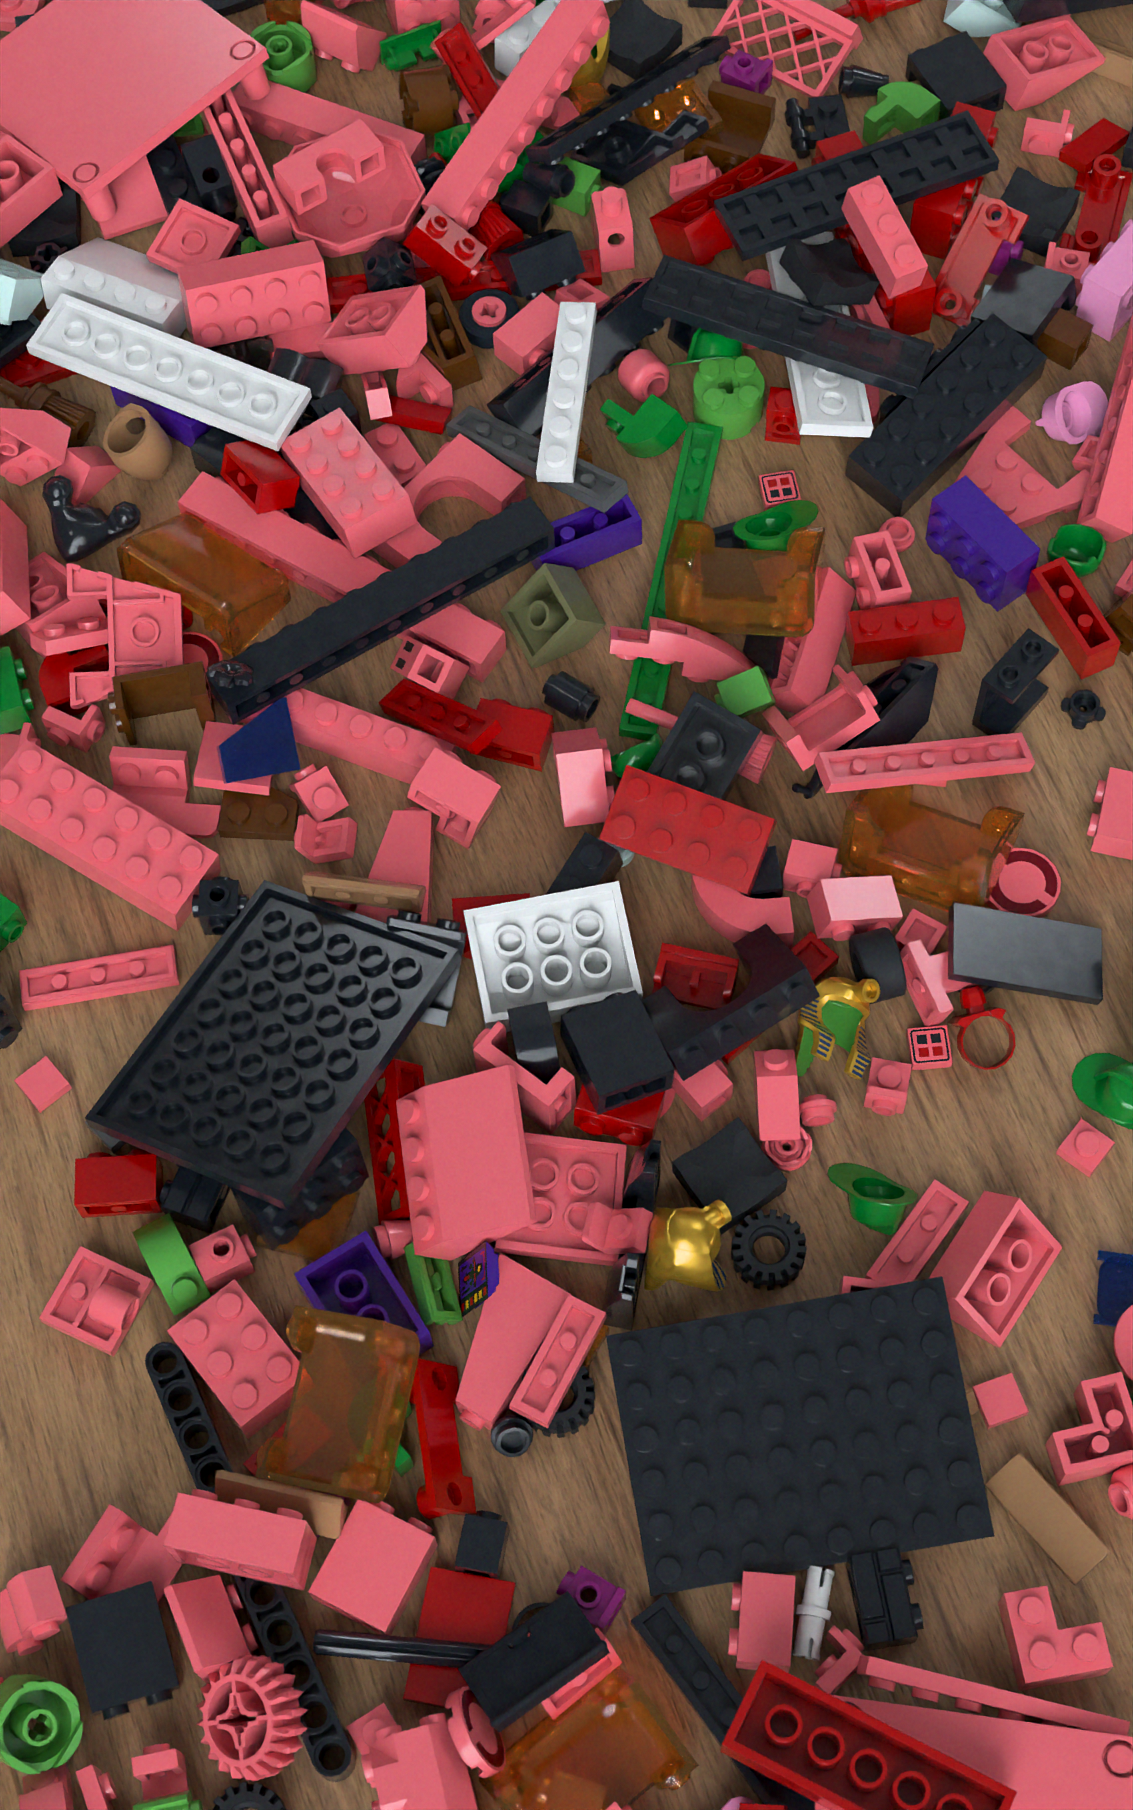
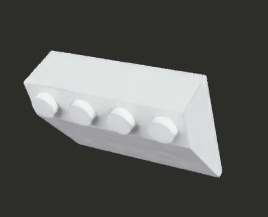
M97 237L59 255L40 278L46 309L51 310L61 293H64L178 338L187 327L178 274L148 261L146 254Z
M619 881L463 911L485 1028L491 1029L499 1021L505 1025L506 1032L510 1031L507 1009L547 1001L551 1023L560 1022L561 1015L566 1014L571 1008L579 1005L589 1006L601 1002L607 996L616 992L627 993L636 989L642 1000L643 991Z

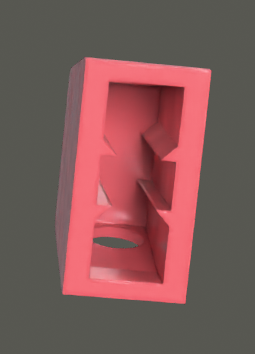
M607 187L603 191L593 192L591 194V226L595 246L599 252L601 273L635 268L633 225L626 190L623 188ZM617 233L619 244H610L608 238L612 234Z

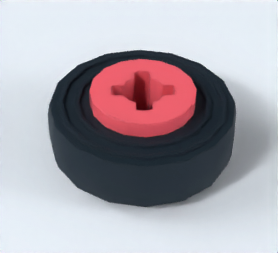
M484 289L474 292L464 300L460 307L459 320L472 345L480 348L494 349L493 333L516 315L520 309L516 300L508 293L497 289Z

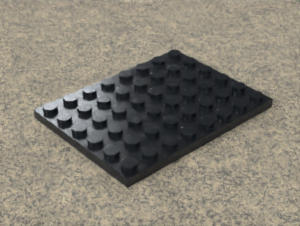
M264 880L86 1115L85 1120L89 1127L284 1210H288L462 958L459 950Z
M942 1276L606 1336L651 1596L741 1581L743 1571L782 1574L809 1569L810 1566L822 1567L848 1562V1557L857 1554L874 1553L893 1548H899L900 1553L995 1536Z

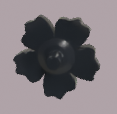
M222 660L220 663H214L207 668V676L214 677V681L218 682V686L233 688L234 683L238 686H249L253 680L252 674L254 669L248 664L239 663V661Z

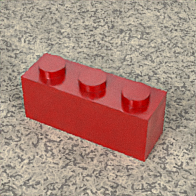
M1060 557L1031 570L1026 595L1080 679L1082 680L1113 666L1121 642L1065 557Z
M959 597L848 611L845 637L851 665L857 666L901 660L909 656L916 658L960 652L966 626Z

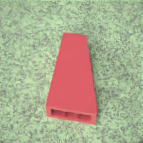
M418 807L393 810L368 878L425 886L426 893L422 912L419 913L422 914L421 921L431 923L435 830L432 812ZM358 905L355 911L358 914L386 923L388 916L398 915V910L365 905Z
M502 1253L498 1257L499 1284L496 1287V1291L484 1301L455 1400L458 1411L461 1412L459 1418L478 1431H481L483 1426L491 1431L493 1425L504 1417L510 1407V1402L522 1382L524 1372L528 1371L566 1298L570 1294Z

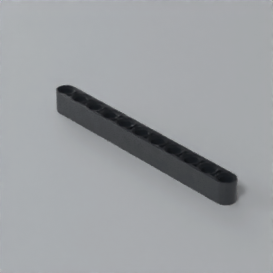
M157 1343L146 1354V1369L196 1488L215 1494V1487H207L205 1485L208 1474L214 1470L235 1473L187 1360L180 1349L173 1343ZM168 1358L177 1359V1364L171 1372L165 1374L158 1372V1367L162 1361ZM180 1396H193L192 1404L186 1410L175 1411L173 1409L175 1401ZM207 1432L209 1439L206 1445L198 1449L189 1447L190 1440L196 1433ZM233 1575L267 1657H271L272 1662L284 1663V1674H289L296 1666L303 1665L309 1667L310 1675L307 1682L302 1686L292 1687L294 1690L303 1691L298 1698L299 1706L307 1709V1711L300 1716V1722L308 1729L301 1734V1738L313 1766L328 1781L340 1782L347 1779L355 1769V1752L284 1586ZM267 1585L275 1588V1597L270 1603L263 1606L255 1604L254 1597L258 1589ZM282 1625L292 1627L293 1632L289 1642L281 1646L272 1644L271 1636L277 1627ZM316 1706L325 1707L328 1713L325 1723L318 1728L307 1727L305 1719L308 1711ZM334 1747L344 1749L345 1761L342 1766L336 1770L325 1769L323 1766L325 1753Z

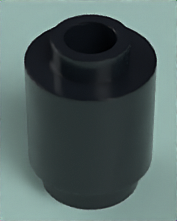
M564 671L560 672L557 676L552 674L542 689V693L545 695L544 703L574 721L580 719L583 722H587L596 711L600 702V696L594 693V688Z

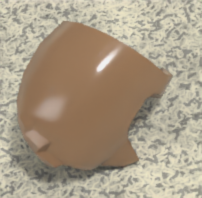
M130 403L121 408L107 426L103 437L104 449L115 466L125 474L136 479L150 481L160 479L168 472L173 446L159 423L142 406ZM136 417L144 418L146 427L143 431L135 434L128 431L126 424L131 419Z

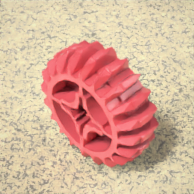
M242 1655L238 1659H234L233 1663L221 1665L220 1671L210 1673V1683L200 1688L205 1697V1700L196 1705L203 1712V1718L196 1724L203 1727L205 1736L200 1743L210 1746L208 1759L219 1760V1771L230 1772L232 1779L257 1781L265 1777L277 1775L280 1771H283V1767L295 1761L293 1752H297L298 1749L303 1747L298 1735H301L308 1729L300 1722V1716L307 1711V1709L300 1707L298 1698L303 1691L293 1689L292 1685L295 1675L284 1674V1663L272 1662L271 1657L263 1655Z

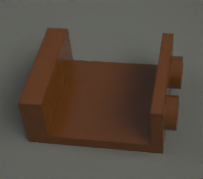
M713 80L708 89V109L704 115L707 118L710 129L684 146V162L708 156L715 168H720L724 174L760 153L775 121L776 98Z
M202 661L112 677L114 692H108L110 711L112 715H115L118 732H125L130 746L137 745L134 719L196 708L203 733L206 721L217 722L214 698Z

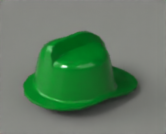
M699 328L692 337L686 361L668 364V366L699 362L706 359H737L736 357L744 356L743 342Z
M788 501L759 514L742 518L735 523L733 531L737 537L745 540L750 559L753 562L773 559L786 555L791 551L797 539V532L810 525L817 518L819 510L817 505L811 501Z
M1095 1053L1084 1057L1075 1066L1072 1074V1087L1078 1099L1087 1107L1127 1129H1133V1063L1110 1053Z
M839 1163L832 1165L828 1169L827 1176L830 1181L847 1192L851 1217L869 1229L886 1235L895 1234L903 1218L906 1205L917 1201L918 1194L914 1190L899 1185L869 1167L852 1163Z

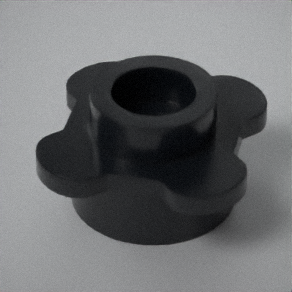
M1091 690L1077 691L1071 698H1064L1061 702V710L1068 713L1072 719V727L1078 730L1084 729L1090 722L1102 721L1106 715L1105 709L1100 707L1098 696ZM1080 708H1085L1087 711L1082 712Z

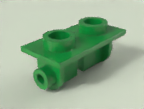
M440 19L429 24H421L415 29L399 35H392L386 40L380 41L381 64H385L388 71L394 70L399 72L402 69L417 64V58L414 55L419 52L423 62L437 57L430 48V45L441 33Z
M470 122L434 134V152H439L447 164L470 133Z

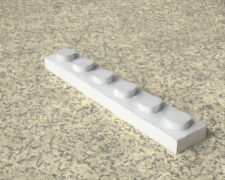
M560 302L536 468L537 482L574 483L597 315L596 303Z

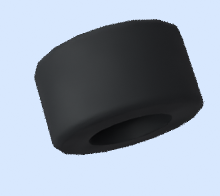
M882 927L851 936L849 939V952L857 982L859 983L862 979H875L880 986L879 998L873 1003L903 996L907 989L906 976L901 955L891 931L888 928Z

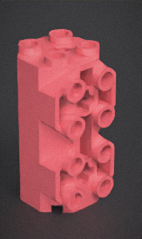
M445 1713L421 1718L419 1720L420 1727L402 1731L401 1725H395L375 1732L377 1741L369 1744V1754L361 1756L366 1781L370 1783L372 1789H377L379 1800L371 1802L372 1810H478L469 1767L455 1747L448 1729V1720Z

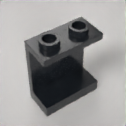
M1028 628L982 679L972 725L988 736L1013 733L1046 697L1049 687L1036 678L1056 657L1059 649Z

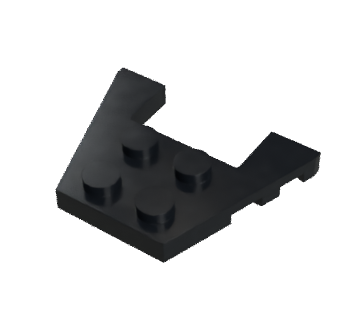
M611 83L605 93L609 97L623 87ZM683 110L661 133L631 121L623 120L609 125L610 130L608 132L587 139V145L573 150L570 158L599 169L602 179L623 186L707 132L710 127L707 118Z

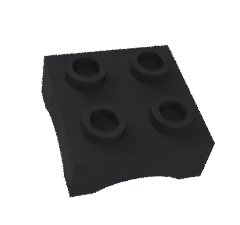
M624 0L616 13L609 18L610 43L607 62L634 80L660 65L682 45L683 25L674 19H667L658 15L643 0Z
M1017 167L1000 199L1007 206L1029 215L1030 218L1019 240L1024 241V249L1046 257L1049 242L1057 244L1077 210L1081 191L1071 187H1057L1047 184L1036 178L1028 170ZM995 212L992 215V220H994L995 217L1001 218V213Z
M64 181L60 182L63 196L8 241L13 257L35 255L36 247L44 243L54 242L60 249L66 246L68 251L80 246V194Z
M845 238L833 239L818 245L806 244L800 239H789L779 260L780 265L788 273L789 278L796 283L813 306L869 304L880 282L875 274L864 271L858 265L853 256L851 246Z
M739 1117L727 1124L705 1143L672 1161V1173L700 1209L716 1200L723 1201L728 1207L732 1219L719 1228L720 1235L786 1191L787 1179L760 1149Z

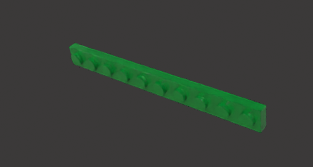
M687 422L688 427L685 431L642 630L648 629L649 616L682 623L722 440L723 427ZM637 657V659H634L619 726V736L648 740L651 736L658 734L659 725L629 714L625 710L630 698L663 710L673 664H660L653 661L652 658Z

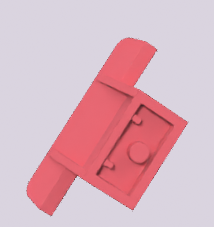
M112 746L109 755L114 784L112 791L189 837L212 838L218 833L221 805L188 803L191 777L187 751Z
M110 1504L68 1567L61 1581L87 1600L152 1581L159 1604L165 1594L163 1588L171 1585L183 1566V1563H178L163 1546L171 1515L156 1536L137 1524L123 1511Z

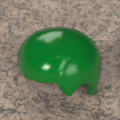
M1081 524L1062 525L1059 527L1055 537L1050 538L1046 552L1047 560L1051 562L1064 556L1077 577L1082 578L1094 573L1099 568L1106 550V542L1103 535L1092 527Z
M655 734L645 742L611 756V766L617 777L622 778L626 765L647 772L663 745L660 735Z

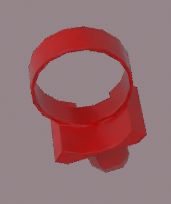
M978 985L961 989L959 995L961 1009H966L967 1013L952 1017L948 1023L955 1027H960L957 1035V1049L962 1059L970 1066L983 1070L997 1069L1005 1065L1012 1057L1016 1046L1012 1027L1002 1018L1006 1010L997 1007L984 1008L983 1004L987 1003L983 990ZM983 1016H990L1000 1021L1005 1026L1009 1035V1047L1006 1055L1000 1062L989 1067L975 1065L967 1057L963 1048V1037L966 1028L973 1020Z

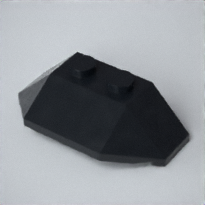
M909 656L900 662L901 666L889 669L866 683L865 685L871 690L878 702L873 708L880 721L835 751L907 744L929 720L938 674L936 663Z

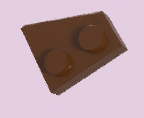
M273 787L270 789L269 796L224 790L218 827L219 835L222 838L294 841L300 809L298 800Z

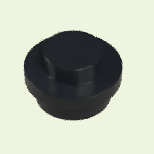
M509 1415L502 1417L493 1425L490 1437L493 1447L502 1455L518 1457L524 1454L531 1445L533 1431L530 1423L525 1418Z

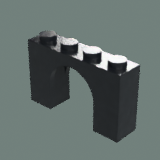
M764 924L733 944L746 972L751 977V981L745 991L729 1004L710 1011H691L684 1008L666 986L641 1000L676 1073L683 1081L820 997L806 966L767 924Z

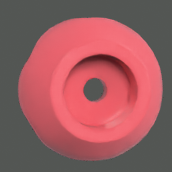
M800 1127V1139L762 1141L761 1150L779 1170L794 1171L801 1168L809 1160L812 1150V1139ZM789 1145L790 1149L784 1150L783 1146Z

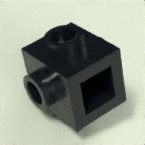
M383 237L362 256L368 290L378 292L409 287L417 282L411 250L404 245Z
M219 876L211 880H200L199 895H193L192 899L193 917L199 918L205 935H223L250 900L249 894H243L239 880H233L229 877Z

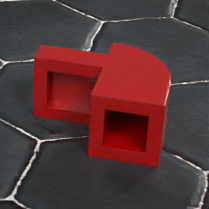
M105 645L84 648L70 656L67 652L46 656L40 666L39 684L47 706L58 709L70 716L78 715L89 709L88 705L79 709L71 708L69 673L108 671L109 655Z

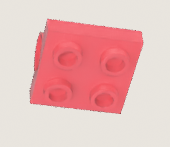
M80 1246L39 1319L42 1323L114 1357L154 1286V1282L142 1274Z

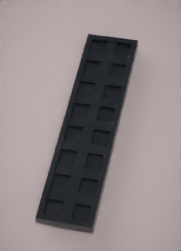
M967 110L714 200L713 210L741 260L745 261L784 247L789 239L804 240L848 224L841 210L847 189L880 175L894 203L898 206L998 170L999 159Z
M667 255L663 256L644 296L641 308L659 316H665L914 399L917 395L934 347L933 343L818 305L813 306L812 303Z

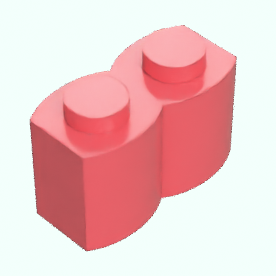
M51 1565L17 1574L7 1583V1588L0 1592V1632L7 1653L18 1651L19 1656H24L44 1647L43 1641L57 1634L60 1631L59 1625L67 1619Z

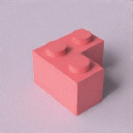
M596 727L551 733L564 827L605 822L615 797L613 785L606 786L605 773L612 772L610 751L607 748L606 738L599 739Z
M434 747L412 781L407 798L440 816L436 831L469 849L491 814L501 786L487 772L482 770L475 771L463 764L461 758L453 752L441 751Z
M1122 1372L1080 1381L1073 1396L1083 1426L1053 1432L1045 1444L1058 1486L1112 1474L1121 1467L1133 1464V1404Z
M1047 1585L1004 1593L998 1601L1019 1691L1104 1676L1113 1668L1102 1622L1058 1630Z

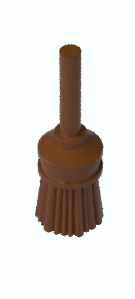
M0 376V392L15 400L14 403L17 407L28 410H43L71 427L67 448L82 447L85 444L90 433L93 431L92 429L95 427L96 412L94 410L62 398L60 392L55 389H49L42 382L35 384L32 388L27 386L21 388Z

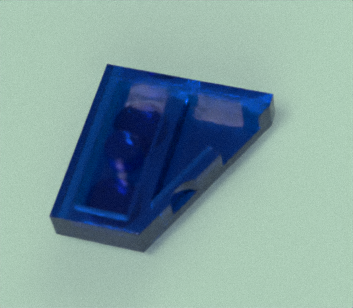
M286 697L276 700L271 706L217 746L224 784L301 769Z

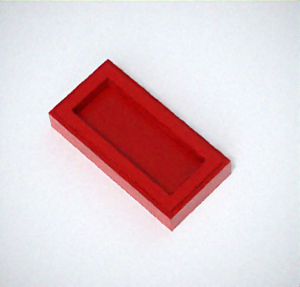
M1102 118L1059 151V160L1085 175L1092 170L1094 160L1099 155H1112L1127 143L1130 132Z
M389 395L392 416L374 419L379 422L441 435L446 430V424L451 421L452 408Z

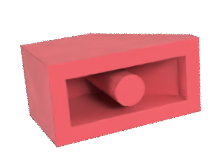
M794 1049L754 1051V1095L759 1141L800 1139L798 1075Z

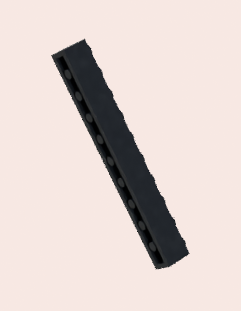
M531 497L520 502L511 503L497 515L478 521L471 529L462 534L445 539L438 547L425 554H418L412 557L408 563L393 571L382 573L375 581L368 585L349 591L342 599L329 606L316 609L311 616L296 624H289L283 627L276 635L263 642L253 643L244 652L231 658L230 660L248 664L254 669L252 674L253 680L249 686H238L235 683L233 688L218 686V682L214 681V677H208L206 672L211 692L234 725L555 549L554 527Z

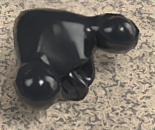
M61 475L50 477L43 485L42 497L51 514L55 544L65 562L86 558L110 542L132 533L140 525L141 512L135 504L124 501L115 505L108 516L102 509L88 504L80 503L73 505L71 503L73 496L71 480Z

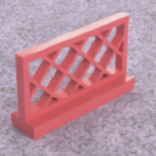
M733 0L711 35L722 36L726 30L739 26L742 40L730 43L731 48L724 53L733 57L738 49L744 48V52L749 54V45L766 40L769 54L758 57V59L765 61L767 58L773 60L772 78L809 98L821 97L825 94L852 48L857 50L863 40L858 24L812 0H754L758 3L759 11L741 17L739 8L744 0ZM778 13L785 16L787 26L768 31L765 17ZM761 19L764 33L746 38L743 24ZM790 19L795 21L796 23L791 24ZM803 28L812 30L814 40L795 45L793 31ZM788 33L791 47L773 53L770 39ZM832 42L842 46L837 56L823 60L820 46ZM816 48L819 62L800 67L797 53ZM793 55L796 69L784 73L778 71L775 60ZM821 69L823 78L816 90L804 84L803 74Z

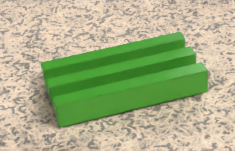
M413 1242L405 1246L404 1252L420 1316L424 1324L430 1325L435 1322V1325H443L447 1322L448 1325H455L462 1321L463 1317L448 1260L415 1255Z

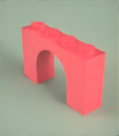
M461 433L451 442H446L438 451L437 456L427 466H421L415 473L414 478L404 487L409 495L417 522L420 514L429 504L445 497L456 496L470 499L494 516L502 512L511 502H520L526 499L525 478ZM416 523L371 550L396 568H399L408 563L412 557L418 554H425L438 547L442 541L426 531L419 523Z

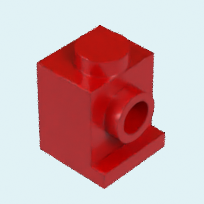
M771 386L766 409L764 441L800 445L801 434H799L791 389Z

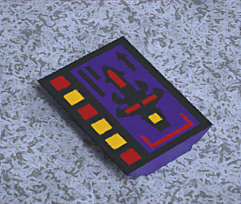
M487 1241L458 1262L459 1305L462 1317L488 1299L496 1291V1287L499 1284L498 1254L494 1253V1249Z

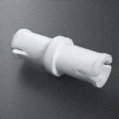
M810 1566L807 1569L802 1605H797L796 1615L800 1617L792 1655L800 1658L805 1656V1659L819 1661L825 1621H830L831 1611H828L827 1608L835 1571L830 1569L822 1571V1567Z

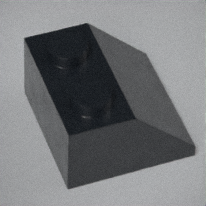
M550 229L490 254L493 263L513 296L526 297L527 301L535 299L542 292L546 294L545 288L557 284V287H564L576 282V275L586 271L573 233L569 230Z

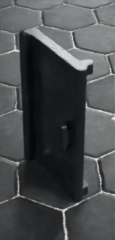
M567 1591L458 1670L489 1717L491 1727L495 1728L499 1733L610 1652L607 1649V1643L600 1639Z

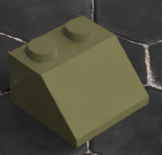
M544 563L500 610L532 668L540 667L583 648L606 625L575 569Z

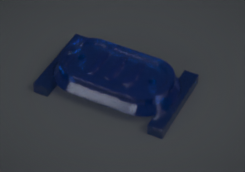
M1098 1250L1097 1260L1104 1262L1100 1266L1098 1279L1097 1310L1099 1314H1094L1093 1324L1116 1327L1123 1312L1133 1305V1255Z

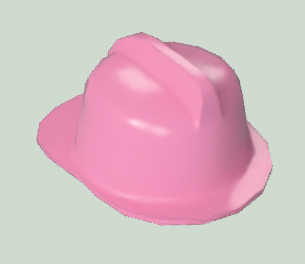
M1083 381L1064 387L1045 400L1042 407V418L1035 421L1036 426L1044 427L1048 436L1053 440L1066 441L1069 444L1084 442L1088 435L1099 436L1108 407L1106 394L1098 384L1092 381Z

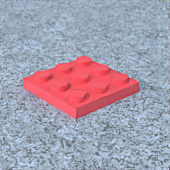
M524 1132L537 1222L495 1240L494 1252L613 1266L618 1261L619 1254L608 1255L585 1243L582 1240V1234L588 1207L591 1202H599L610 1209H622L627 1145Z

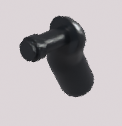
M815 769L806 787L799 783L793 784V792L802 793L805 799L813 798L823 787L817 769Z

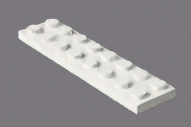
M823 232L801 241L810 245L827 243L834 238L832 232ZM786 246L765 253L772 290L809 302L804 293L789 278L788 273L779 263ZM823 306L824 308L850 316L848 306ZM785 357L799 434L870 438L873 423L864 383Z
M61 293L26 345L29 354L275 451H279L312 398L311 390L308 387L64 293Z

